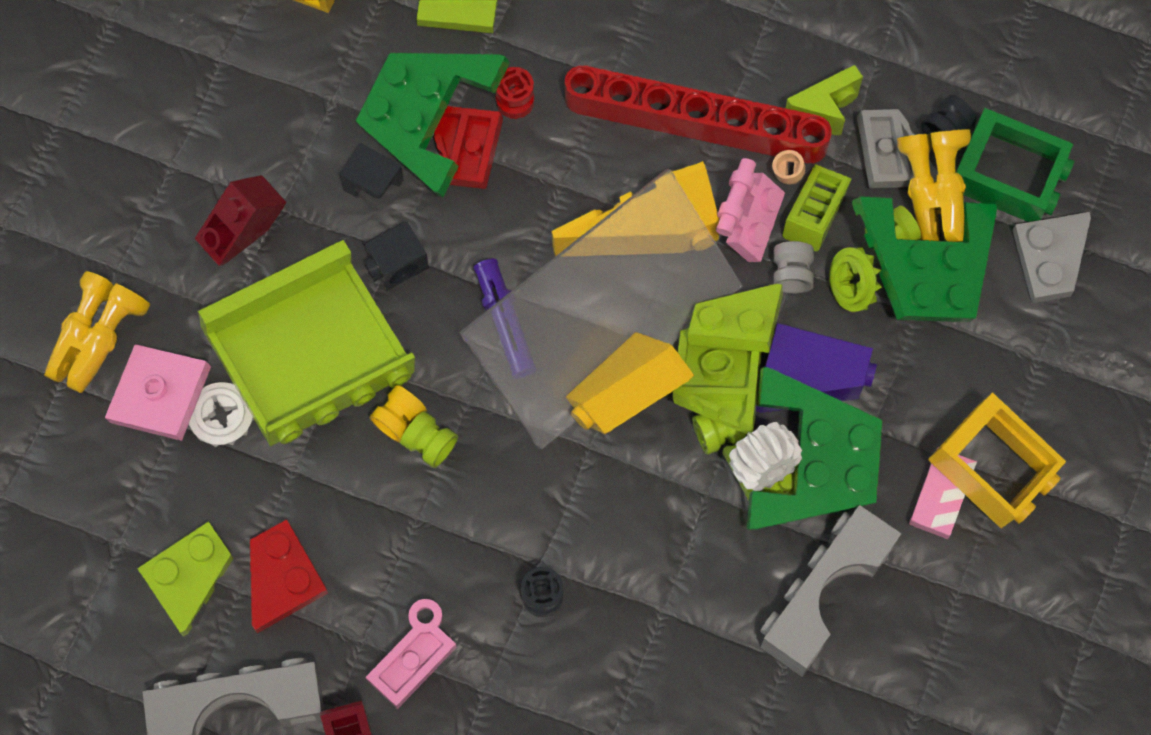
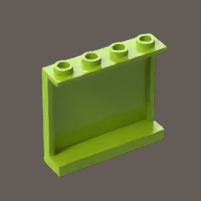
M344 240L198 311L201 329L270 447L279 442L287 444L294 441L303 433L304 429L316 423L324 425L331 422L339 415V411L351 405L358 407L366 404L375 397L376 392L388 386L390 388H394L396 385L401 386L414 373L415 356L413 353L407 355L351 264V251Z

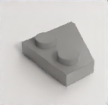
M899 109L861 110L857 116L869 188L909 187L910 180L914 178L912 166L908 157L897 148V138L915 135L910 130L908 121ZM929 160L930 173L934 182H936L938 171Z
M1090 212L1016 224L1012 232L1032 303L1071 297L1073 294L1091 220Z

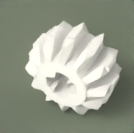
M772 422L767 426L760 425L754 432H748L743 440L737 441V447L730 452L729 457L731 460L729 464L734 470L733 474L747 489L761 491L765 487L771 488L776 482L783 481L787 474L794 472V466L800 463L802 449L798 445L799 441L792 431H788L785 425H779L777 422Z

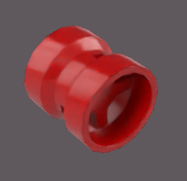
M521 67L507 68L495 92L498 111L509 119L523 118L534 107V81L531 74Z

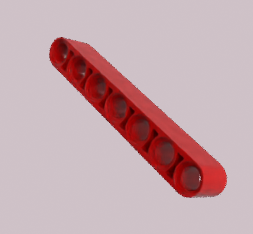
M590 66L574 67L568 71L565 77V103L572 112L584 116L775 157L782 151L793 150L802 156L804 163L812 164L820 162L825 157L832 135V128L829 122L815 114ZM586 87L590 91L582 94L575 92L574 89ZM616 95H624L629 99L623 102H618L613 100L612 97ZM654 103H662L667 108L663 110H655L652 107H650V105ZM692 111L702 112L705 116L702 118H693L688 113ZM731 119H737L741 121L743 125L739 127H734L729 125L727 121ZM775 127L779 129L782 133L779 135L769 134L765 129ZM815 136L821 142L810 143L807 142L803 137Z

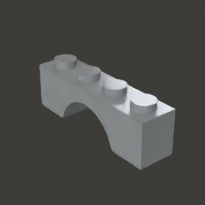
M860 505L852 516L844 512L831 533L837 536L829 548H826L824 545L818 548L808 563V566L813 568L805 582L800 578L796 579L784 597L790 603L781 615L774 611L760 630L765 635L760 648L801 677L806 673L831 635L820 615L819 597L821 591L831 581L841 576L860 574L873 577L901 536L900 532Z
M295 658L283 661L281 663L282 667L265 670L264 666L255 665L241 668L239 675L222 677L221 673H207L197 676V682L180 685L178 680L155 683L153 690L142 691L147 735H201L205 723L215 711L227 704L238 701H250L265 706L274 713L283 728L321 721L320 712L324 711L319 670L315 662L307 663L306 658Z

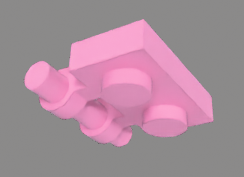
M743 158L740 161L738 170L733 171L730 177L729 186L731 189L727 201L722 202L717 214L720 220L716 231L723 236H728L726 243L748 262H761L785 192L764 173H754L756 163L753 160Z

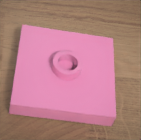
M135 344L105 419L112 424L182 441L211 366L207 361Z

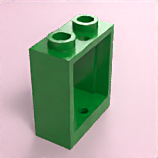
M984 108L956 172L962 176L966 185L963 195L981 203L997 204L998 210L1027 222L1041 220L1044 213L1052 215L1061 193L1054 191L1058 180L1066 182L1075 160L1068 158L1073 143ZM990 136L1054 161L1039 198L975 172Z

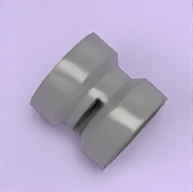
M790 241L780 243L774 247V262L778 265V270L774 273L773 284H782L783 293L797 294L813 289L814 274L810 271V265L814 261V248L812 245L804 242Z

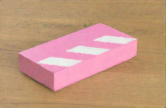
M958 455L973 470L975 469L977 461ZM932 463L909 525L948 539L965 494Z

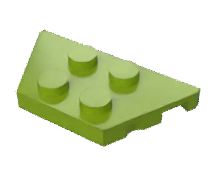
M689 328L681 330L678 354L694 376L673 391L674 403L742 433L754 432L761 352L689 345Z

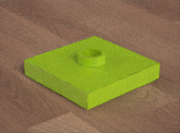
M419 0L417 26L494 33L498 0Z

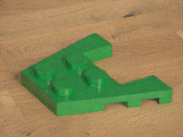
M390 53L356 122L435 194L443 198L459 166L453 160L427 151L426 148L460 81L495 93L510 62L506 56L501 54Z
M860 196L852 201L856 216L861 214L867 229V233L864 236L868 247L875 250L882 267L879 275L897 320L969 322L976 319L997 213V204L965 202L963 242L897 239L892 198Z
M768 367L761 368L757 406L799 411L797 440L799 441L798 445L802 449V459L795 466L793 495L759 491L750 492L746 530H758L801 519L858 508L859 505L867 506L876 503L882 420Z

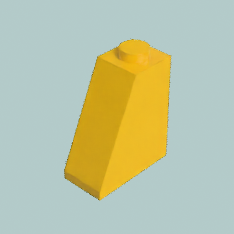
M635 332L566 396V399L574 408L571 411L572 417L585 430L593 428L606 434L688 382L694 374L671 344Z

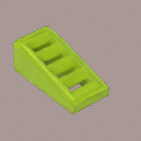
M815 164L786 219L783 237L789 241L810 244L814 251H819L852 178ZM816 183H818L825 187L836 190V193H831L829 191L816 187L815 185ZM810 197L815 198V199H817V200H820V201H822V202H825V203L829 204V206L826 205V204H823V203H821V202H818V201H816V200H813V199H811ZM803 210H805V211H807V212H809V213H812V214H814V215H817V216H819V217H822V219L817 218V217H815V216H812V215H810V214H807V213L803 212Z

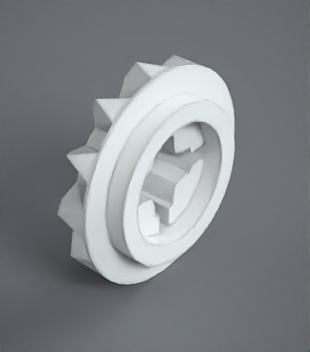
M218 382L207 385L202 389L189 426L200 441L217 447L224 444L233 445L237 439L247 435L248 428L251 422L254 421V418L235 385ZM218 401L220 407L222 406L225 411L232 410V413L227 415L228 422L226 424L228 427L224 428L218 420L210 421V418L216 415L214 402Z

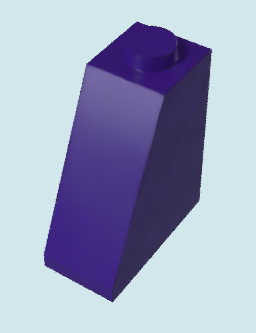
M777 323L766 367L840 401L859 399L863 386L871 388L877 364L870 362L873 348ZM756 404V411L761 413L785 410L759 407Z

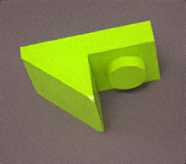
M853 65L787 98L785 108L825 118L832 128V134L839 136L842 134L845 118L839 108L849 105L858 97L863 76L857 67Z

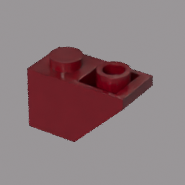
M262 175L231 181L196 235L195 240L218 266L225 265L269 231L287 202Z

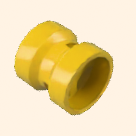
M396 385L387 395V403L384 406H378L369 418L380 431L392 440L400 443L409 424L421 412H427V409L411 392Z

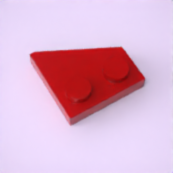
M447 106L434 132V137L440 156L453 160L459 166L450 185L480 189L487 188L503 123L501 112Z
M287 519L250 540L252 626L257 634L328 594L326 587Z

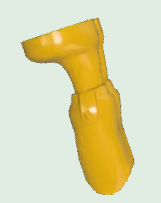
M970 129L897 138V148L908 157L914 174V178L909 183L908 195L912 199L916 222L921 232V240L939 241L940 225L938 215L941 214L946 241L963 242V192H965L966 185L962 176L955 172L957 151L967 146L971 141ZM932 147L938 171L936 182H934L930 173L929 152Z
M85 271L80 278V288L83 290L78 310L69 314L62 322L61 333L45 371V377L56 382H62L67 377V387L79 393L84 392L98 373L108 353L115 348L117 335L114 330L126 315L143 316L151 305L147 300L117 283L113 285L106 278L89 271ZM107 301L99 321L91 328L92 319L102 302Z

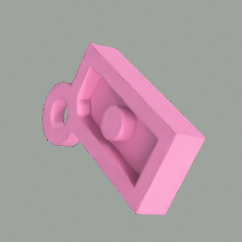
M430 599L418 600L411 606L408 617L413 629L366 676L367 681L397 709L457 648L456 643L439 629L443 618L442 611L439 605ZM429 609L434 614L432 621L426 624L419 622L417 619L419 612Z

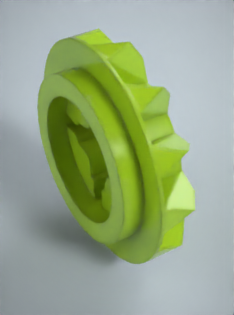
M849 247L840 250L833 258L829 271L830 287L834 298L841 307L851 312L867 310L868 305L877 302L875 292L882 288L876 281V275L881 270L873 267L874 256L865 254L863 248ZM859 273L860 281L856 285L855 283L850 284V281Z

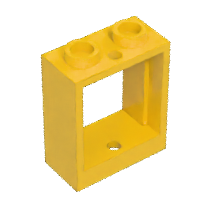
M993 392L977 405L928 459L1000 528H1003L1013 520L1018 524L1024 521L1036 508V505L1031 501L1039 492L1045 496L1060 481L1061 477L1056 473L1066 463L1052 447ZM985 425L1037 472L1010 503L958 456Z

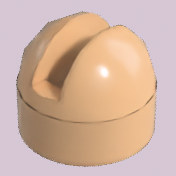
M785 150L780 152L773 160L774 174L783 184H797L803 179L805 163L798 152ZM788 162H794V172L791 175H788Z

